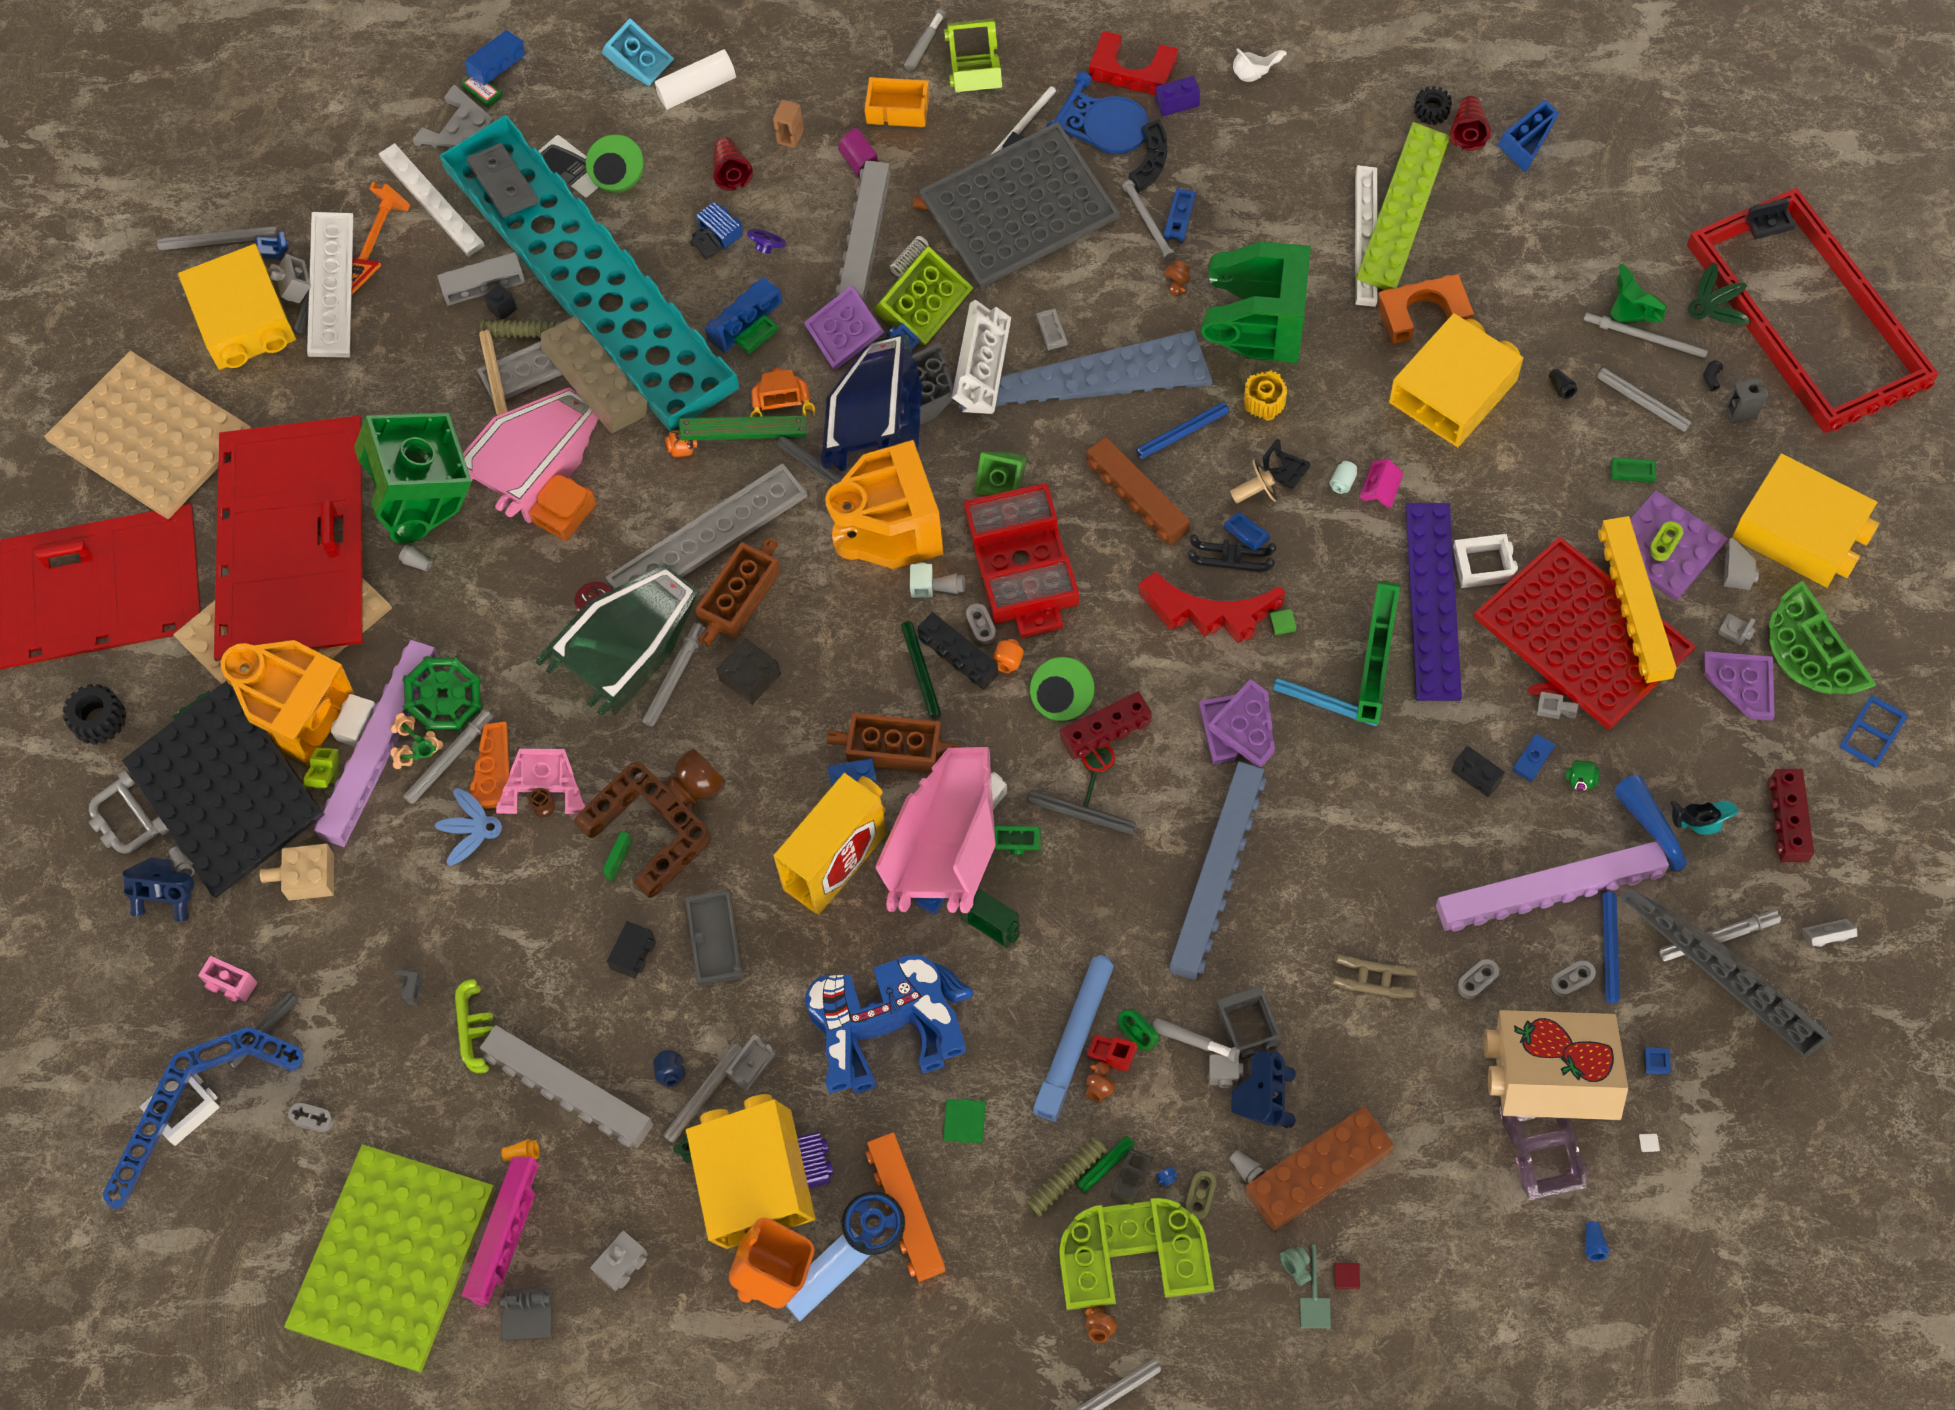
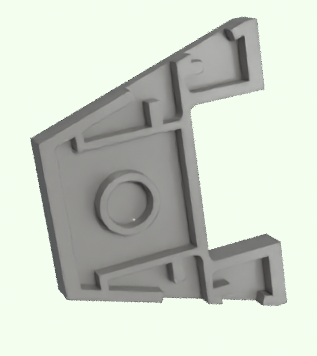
M453 85L444 99L446 103L459 107L439 134L422 127L413 138V143L416 146L427 144L432 145L433 148L446 146L450 149L493 123L494 120L456 85Z

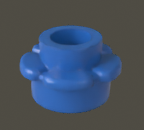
M1173 1166L1155 1174L1158 1179L1157 1184L1162 1183L1165 1187L1177 1181L1175 1176L1179 1173L1175 1172Z

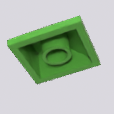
M981 452L974 494L989 496L1020 489L1027 456L1010 452Z

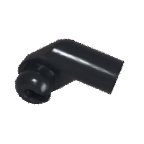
M1717 360L1711 361L1703 374L1710 391L1720 388L1716 375L1720 373L1719 370H1723V364Z

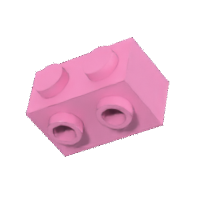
M212 956L209 957L198 975L205 983L204 987L214 993H217L219 990L225 993L224 996L234 1002L241 1000L246 1003L258 983L250 973Z

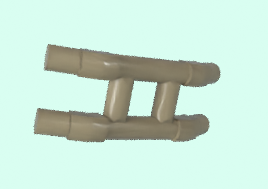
M1339 953L1335 955L1334 962L1352 969H1359L1358 981L1333 975L1331 984L1350 991L1385 995L1391 998L1404 999L1416 997V989L1390 987L1392 974L1393 976L1400 977L1418 976L1419 967L1360 960V958L1345 956ZM1368 971L1382 973L1381 985L1367 983Z

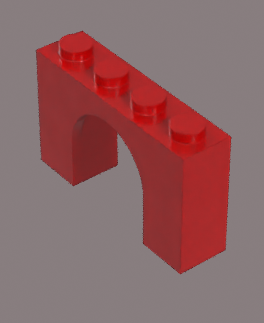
M1107 31L1102 32L1089 65V75L1092 80L1156 96V86L1170 83L1178 62V48L1159 44L1155 57L1149 66L1140 70H1129L1117 62L1122 48V35Z

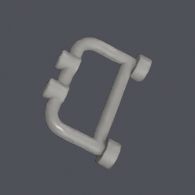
M124 769L117 774L119 777L117 781L91 800L88 811L92 818L89 821L91 827L96 832L101 830L104 834L100 837L107 848L112 846L117 852L126 854L135 851L158 833L163 836L169 831L160 817L151 821L128 790L136 783ZM117 791L147 830L126 845L119 841L117 835L98 811L99 804Z

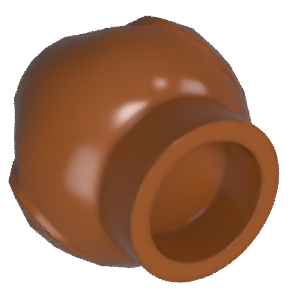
M1179 260L1167 266L1164 272L1165 278H1171L1176 281L1169 287V292L1173 296H1179L1186 292L1183 284L1188 283L1190 280L1188 272L1191 267Z
M1102 1061L1090 1066L1093 1073L1089 1074L1085 1081L1087 1087L1085 1095L1098 1103H1101L1104 1098L1110 1097L1115 1091V1082H1111L1106 1078L1109 1074V1066Z
M1104 1306L1090 1307L1086 1310L1088 1317L1086 1318L1085 1326L1089 1332V1338L1097 1343L1106 1342L1108 1337L1113 1335L1117 1329L1116 1318L1107 1314Z

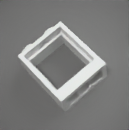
M1507 534L1454 541L1453 558L1461 589L1508 583L1514 578L1515 574L1518 573V566L1516 560L1513 561L1512 542H1508ZM1493 550L1500 551L1504 570L1471 574L1467 554Z
M197 1073L191 1075L188 1082L205 1101L173 1128L167 1123L162 1134L174 1146L220 1108L215 1102L218 1097L209 1087L205 1090L201 1086L204 1081ZM171 1081L167 1083L165 1089L167 1091H174L179 1084ZM152 1096L140 1106L143 1112H145ZM164 1103L157 1104L154 1108V1111L156 1113H159L157 1109Z

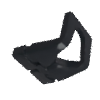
M1279 439L1275 440L1262 458L1265 471L1269 470L1276 481L1284 483V486L1290 489H1294L1301 477L1310 468L1309 461L1300 460L1296 456L1282 452ZM1273 451L1283 462L1282 467L1269 468L1270 455Z

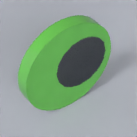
M608 135L597 140L589 149L586 157V170L590 179L598 188L612 193L623 192L632 188L640 180L644 171V157L639 146L632 139L623 135Z
M1057 657L1046 661L1036 670L1030 684V695L1033 704L1043 716L1057 722H1068L1081 717L1090 708L1095 696V684L1091 673L1081 662L1068 657Z

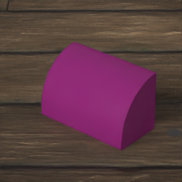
M857 127L849 131L841 139L838 151L857 177L860 176L861 168L864 169L865 161L878 162L877 153Z

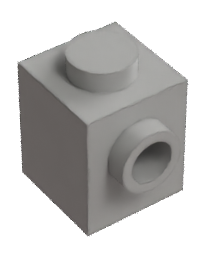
M1210 1055L1209 1085H1219L1221 1088H1232L1234 1085H1238L1239 1078H1243V1063H1239V1057L1237 1061L1232 1062L1224 1055Z

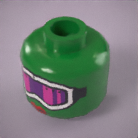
M1575 760L1572 763V767H1567L1566 781H1570L1572 789L1591 791L1599 784L1600 768H1596V764L1592 761Z

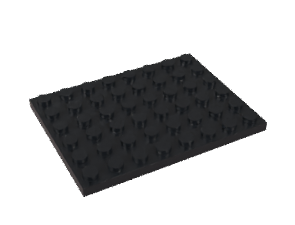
M227 680L122 760L182 852L194 863L192 864L194 870L214 898L220 896L325 815L268 731L248 721L233 686Z

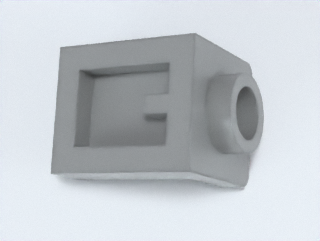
M1728 614L1717 634L1742 646L1745 639L1750 641L1756 630L1753 628L1756 620L1751 618L1750 622L1747 623Z

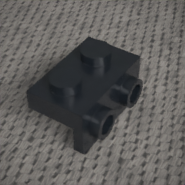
M1788 198L1783 200L1777 199L1763 205L1757 204L1749 209L1745 221L1755 240L1794 230L1795 223L1788 211L1790 204Z

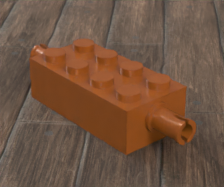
M767 537L759 550L743 542L739 544L695 609L698 621L707 625L704 632L698 638L702 645L706 643V647H710L718 633H723L736 640L781 573L778 560L771 557L779 545L777 541L772 539L770 542L771 538Z
M852 713L848 732L828 730L829 735H827L828 745L846 746L845 754L849 763L851 761L855 762L861 759L864 761L865 758L867 760L872 758L874 767L926 773L933 772V765L948 748H962L961 743L942 742V727L939 721Z

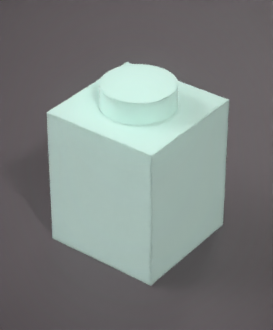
M922 562L910 564L911 598L933 597L932 564Z

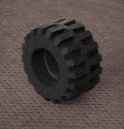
M88 684L87 688L82 686L78 688V692L75 693L73 691L70 694L72 697L70 699L67 698L65 701L67 706L63 707V719L79 740L87 744L91 742L92 745H97L99 741L103 744L107 742L106 739L110 738L112 740L115 738V733L119 734L122 731L120 727L125 725L123 718H126V712L124 711V705L113 691L106 686L103 687L101 684H96L95 687L92 684ZM103 708L97 718L86 721L87 716L93 710Z

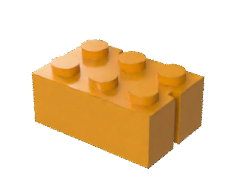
M869 77L865 103L866 124L884 125V122H888V125L925 127L930 97L928 81Z

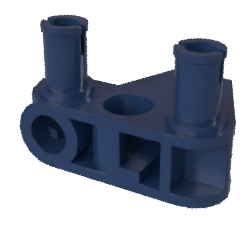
M151 857L123 871L124 895L130 900V915H144V900L173 903L174 920L178 922L188 920L187 902L192 898L191 892L194 889L195 883L190 875L171 871V860Z
M1257 1052L1251 1062V1077L1232 1091L1231 1112L1268 1126L1282 1125L1285 1128L1293 1127L1296 1121L1295 1116L1285 1111V1081L1291 1082L1296 1076L1295 1069L1285 1065L1284 1059L1279 1052ZM1275 1091L1278 1092V1096L1272 1099V1096H1275Z

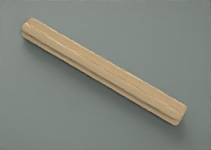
M489 330L481 331L479 336L497 416L508 412L492 336Z

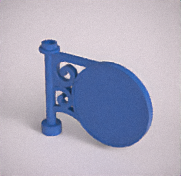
M1078 72L1074 79L1075 87L1055 120L1048 122L1046 127L1059 122L1066 134L1092 144L1099 150L1107 153L1121 154L1138 148L1145 141L1141 131L1142 126L1149 123L1145 110L1137 102L1125 97L1112 96L1098 99L1083 94L1081 90L1088 88L1092 78L1086 72ZM1079 98L1080 100L1077 103V107H1075L1073 104L1075 100ZM1069 120H1070V127H1068L1067 124H1066L1067 121H1069ZM1084 126V133H1085V134H1083V133H1081V132H1079V131H1076V130H1079V129H1081V128Z

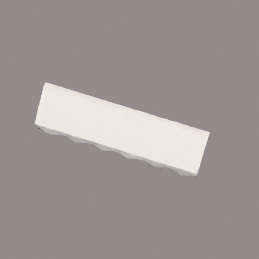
M977 300L972 301L969 305L952 398L963 405L962 412L992 414L995 411L1011 317L997 307L989 310Z

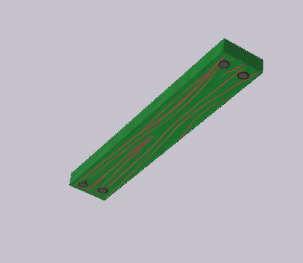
M805 416L679 418L680 440L780 438L781 436L786 438L807 437Z

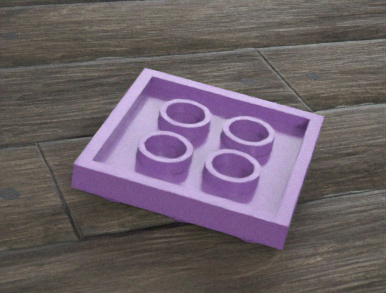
M853 285L804 322L835 370L884 333L880 324Z

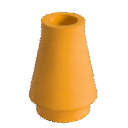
M526 1139L511 1146L503 1147V1161H511L512 1157H532L538 1159L539 1146L537 1141Z

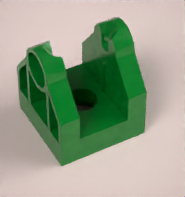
M1259 241L1230 252L1214 254L1208 264L1210 284L1219 289L1227 290L1244 300L1207 309L1201 325L1202 336L1206 340L1221 344L1247 359L1298 363L1305 314L1311 246Z
M420 413L365 416L354 449L359 463L369 473L376 487L371 500L375 516L388 530L393 542L408 544L419 541L429 531L459 512L472 483L450 414Z

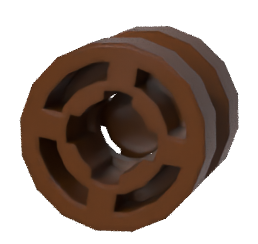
M537 788L530 793L529 803L537 816L547 817L553 813L555 803L547 789Z

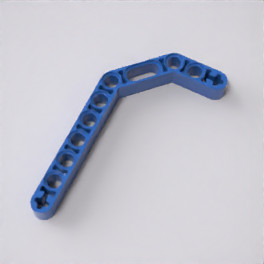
M247 1027L175 1054L104 1190L103 1198L108 1207L111 1209H121L128 1202L191 1075L247 1054L288 1071H296L303 1065L301 1049L259 1030ZM250 1035L255 1038V1041L251 1045H245L242 1043V1039ZM229 1044L232 1046L229 1053L211 1060L203 1061L199 1058L204 1051L220 1045ZM272 1044L277 1047L273 1054L264 1052V1048L267 1045ZM293 1054H296L297 1060H293L291 1063H289L288 1057H292ZM181 1060L189 1061V1066L186 1069L180 1070L176 1068L177 1063ZM171 1081L179 1084L174 1091H167L165 1089L167 1083ZM159 1103L167 1105V1109L163 1113H156L154 1108ZM147 1125L156 1126V1131L152 1135L143 1134V1130ZM136 1147L145 1148V1152L141 1157L132 1156V1151ZM132 1169L134 1174L130 1179H121L120 1175L123 1170ZM116 1182H118L120 1185H122L121 1188H120V1190H119V1186L116 1184ZM119 1190L121 1199H115L114 1202H112L113 1200L111 1199L110 1195H116Z

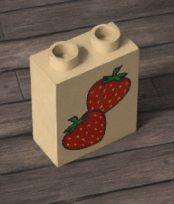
M1499 1010L1496 1030L1485 1029L1484 1056L1485 1058L1496 1059L1497 1066H1489L1488 1092L1489 1095L1501 1097L1503 1116L1621 1120L1628 1092V1083L1616 1014Z

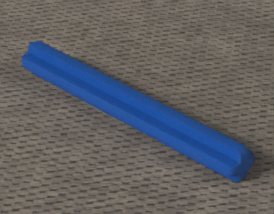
M1221 402L1137 447L1136 452L1141 459H1144L1224 416L1229 412V408L1225 402Z
M1609 891L1602 895L1605 1000L1609 1003H1617L1620 1001L1617 895Z

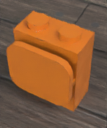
M555 475L539 492L537 496L538 501L529 511L532 523L567 542L596 506L594 493L588 487L578 485L570 477L566 478L562 475Z

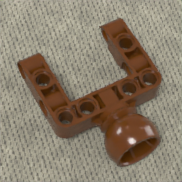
M695 749L684 753L679 758L675 767V777L669 776V780L660 781L642 763L634 762L616 776L576 816L574 823L589 838H594L641 795L679 835L666 848L663 847L645 865L646 868L633 882L648 898H652L711 842V833L693 814V805H697V799L704 800L715 796L722 789L726 781ZM638 773H643L641 778L634 780ZM657 787V791L655 793L649 794V791L652 788ZM610 804L606 811H602L604 805ZM687 817L684 823L678 824L680 818ZM702 831V835L699 838H693L696 832ZM669 863V867L666 870L660 871L663 864Z

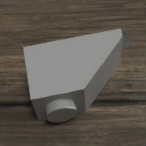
M1730 538L1725 548L1723 587L1750 590L1753 583L1757 582L1759 577V569H1756V560L1734 538Z

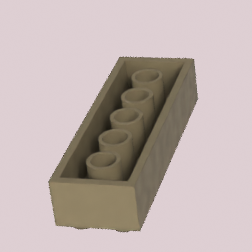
M577 316L541 333L542 351L611 434L646 417L647 400Z

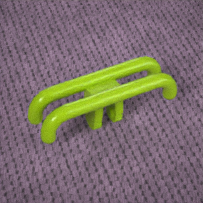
M468 979L463 981L455 991L460 1053L462 1061L470 1071L486 1073L489 1071V1066L485 1064L483 1058H474L472 1039L488 1036L494 1027L471 1028V1026L492 1021L493 1014L486 1012L469 1015L468 1000L472 995L479 994L481 988L477 985L475 979Z

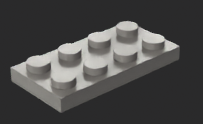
M541 341L497 360L505 400L562 375L542 351ZM484 366L477 369L493 401L487 369Z

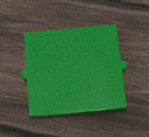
M968 1098L964 1100L947 1099L943 1141L961 1142V1144L966 1142L983 1143L986 1101H971Z

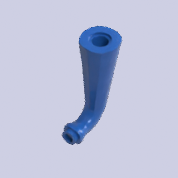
M1636 774L1622 780L1615 788L1616 798L1660 845L1668 857L1669 868L1673 871L1684 869L1687 865L1686 857L1682 853L1674 832L1656 803L1644 778Z

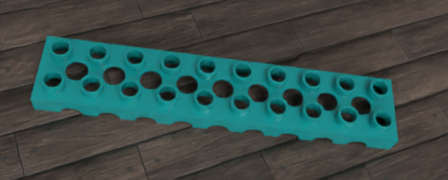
M507 115L502 116L439 155L446 173L570 317L577 316L647 400V406L669 431L679 429V418H696L739 389L737 375L720 356L717 358L712 353L705 339L696 329L693 331L688 326L679 309L672 302L669 304L662 296L656 283L648 275L645 277L641 273L633 257L625 249L622 251L618 247L609 230L602 223L599 225L595 221L586 204L579 197L576 199L572 195L563 178L557 172L554 174L550 170L543 156L535 147L532 149L527 144L521 131ZM499 143L504 145L507 152H512L510 157L514 160L524 177H535L528 184L539 198V202L536 205L529 206L505 218L501 216L494 204L488 203L490 198L476 177L466 178L469 173H472L466 158ZM549 201L557 202L556 205L551 208L543 207V205ZM538 216L553 218L555 221L554 228L545 234L534 232L531 224ZM513 223H524L518 229L509 228ZM569 227L579 228L575 233H565ZM565 241L569 244H576L577 252L570 259H559L554 255L555 246ZM536 248L546 249L542 254H532V251ZM593 252L602 253L597 259L587 258ZM584 267L593 270L598 269L600 278L593 285H581L576 280L579 270ZM558 274H568V277L564 280H554ZM613 279H625L620 285L610 284ZM605 294L620 295L623 298L622 306L614 312L602 310L599 306V301ZM588 299L591 301L585 307L576 306L581 300ZM639 304H645L648 306L644 311L636 312L633 310V308ZM633 319L637 322H644L646 324L645 333L639 338H627L622 333V328L627 321ZM604 326L614 327L610 333L603 334L599 332ZM661 331L671 332L667 338L656 337ZM655 346L662 349L667 348L670 352L668 361L659 366L651 365L646 361L647 351ZM630 352L638 354L633 360L627 361L622 359L625 354ZM686 357L695 359L690 365L680 364V361ZM678 373L690 375L694 380V384L689 391L677 393L669 387L670 379ZM657 379L661 381L657 387L649 388L646 386L650 380ZM710 384L717 385L708 392L703 391ZM674 407H683L673 415L669 413Z

